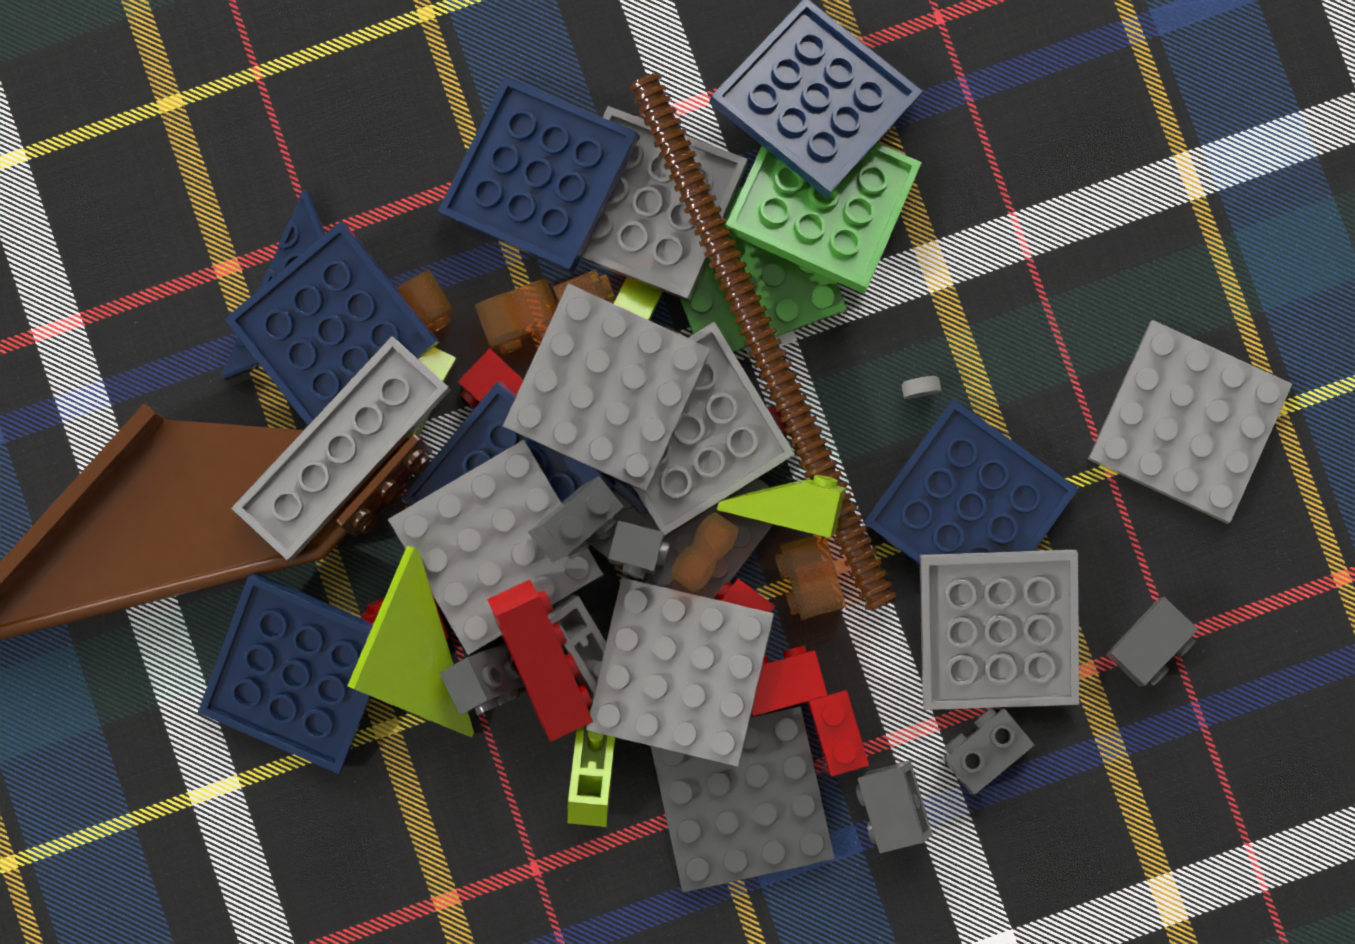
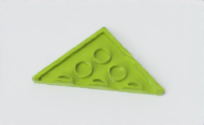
M407 545L347 686L472 737L474 731L468 712L459 715L440 675V672L454 664L418 549Z

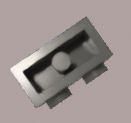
M600 476L579 487L530 529L528 533L551 562H555L565 556L572 560L589 547L586 539L594 532L600 536L617 522L614 515L624 506Z
M618 521L608 557L609 565L621 567L622 575L634 579L645 580L646 574L654 576L656 567L664 569L669 551V543L663 542L664 532Z
M1162 597L1156 600L1106 655L1139 687L1145 686L1148 682L1154 686L1169 671L1165 664L1175 654L1179 658L1182 657L1194 645L1196 641L1192 636L1198 628L1171 602Z
M506 643L467 657L440 672L459 715L474 709L477 715H481L497 706L505 705L519 698L518 689L524 687Z
M990 708L974 722L978 727L968 737L960 733L944 747L948 753L941 759L971 795L978 793L1034 746V743L1005 709L995 712Z
M911 760L867 771L858 777L859 784L856 786L857 797L863 807L866 806L870 819L867 823L868 834L871 842L877 844L879 853L924 843L933 835Z

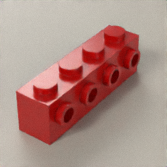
M527 580L488 598V604L538 719L550 742L592 723V718L587 709L592 706V699L585 685L578 686L574 677L580 675V671L572 654L565 655L561 645L566 644L567 640L558 621L551 624L548 614L554 610L545 590L537 592L531 580Z

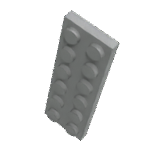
M392 336L231 509L291 563L451 389Z

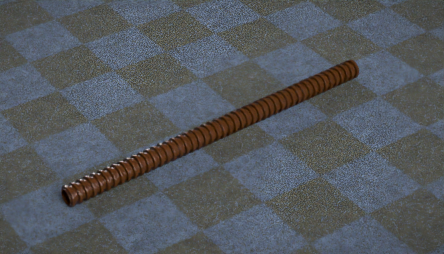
M652 73L631 83L629 91L630 93L635 92L634 102L635 104L640 103L639 113L640 115L645 114L644 124L645 126L650 125L649 135L650 137L655 136L654 146L655 148L660 147L659 157L660 159L665 158L664 168L665 170L670 169L671 175H669L670 181L675 180L676 186H674L675 192L680 191L681 197H679L680 203L685 202L686 208H684L685 214L690 213L691 219L689 223L690 225L695 224L696 230L694 234L695 236L700 235L701 241L699 245L700 247L705 246L706 252L704 256L705 258L710 257L711 263L709 267L710 269L715 268L717 274L714 275L715 280L720 279L722 285L719 286L720 291H725L727 295L724 297L725 302H730L732 306L729 308L730 313H735L737 317L734 319L735 324H740L742 328L739 330L740 335H745L747 339L744 341L745 346H750L752 350L749 352L750 357H755L757 361L754 363L755 368L759 367L762 372L759 374L760 379L764 378L767 383L764 385L765 390L769 389L772 394L769 396L770 401H775L777 405L774 407L775 412H780L782 416L779 418L780 423H785L787 427L784 429L785 434H790L792 438L789 440L790 445H795L797 449L794 453L795 456H800L802 460L799 462L800 467H805L807 471L804 473L805 478L814 480L815 475L827 476L838 480L836 486L847 487L846 482L840 481L841 471L835 470L836 460L830 459L831 449L826 450L825 448L826 438L821 439L820 437L821 427L816 428L815 426L816 416L811 417L810 415L811 405L806 406L804 400L807 399V396L800 393L799 389L802 388L801 383L796 384L794 378L797 377L796 372L791 373L789 367L792 366L791 361L786 362L784 356L787 355L785 349L781 351L779 345L782 341L780 338L776 339L774 334L777 330L775 327L771 328L769 324L772 319L770 316L766 317L764 313L767 308L765 305L761 306L759 302L762 297L760 294L756 295L754 291L757 286L755 283L751 284L749 280L752 275L750 272L746 273L744 269L747 264L745 261L741 262L739 258L742 253L740 250L736 251L734 247L737 242L735 239L731 240L729 236L732 231L729 228H725L724 224L727 220L725 217L721 218L719 214L722 209L720 206L716 207L714 203L717 198L715 195L711 196L709 192L712 187L710 184L706 185L704 181L707 176L705 173L701 174L699 170L702 165L694 159L697 154L689 148L692 143L684 137L687 132L679 126L682 121L674 115L677 110L669 104L672 99L664 93L667 88L659 82L662 78L661 75ZM845 492L835 533L837 538L834 539L835 544H840L842 548L839 550V553L846 557L844 564L851 568L849 575L856 579L854 586L861 590L859 597L866 601L864 605L865 610L872 611L891 603L897 595L896 592L890 591L891 581L885 580L886 570L880 569L881 559L875 558L876 548L870 547L871 537L865 536L866 526L860 525L861 515L855 514L856 504L850 503L851 493Z

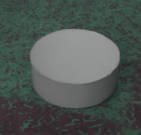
M937 376L915 378L905 381L901 385L904 399L928 396L942 391L940 380Z

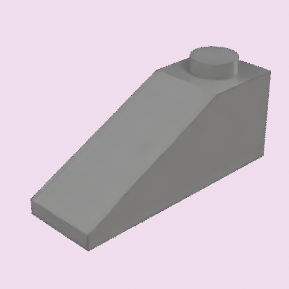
M569 594L552 605L554 611L549 613L548 617L551 624L558 621L567 640L566 644L561 645L565 655L572 654L580 671V675L574 678L580 685H585L593 700L606 641L579 596Z

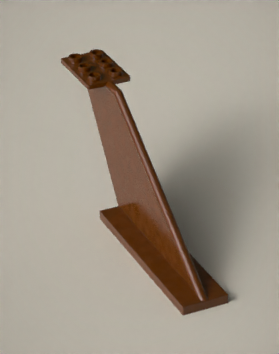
M144 403L0 561V641L246 579L251 573L261 575L325 559L348 532L356 537L360 532L362 534L367 533L379 519L376 514L386 503L388 505L393 504L404 492L405 488L402 485L412 474L418 476L428 466L431 460L428 456L432 453V450L416 434L411 438H406L290 563L231 508L304 430L166 420Z

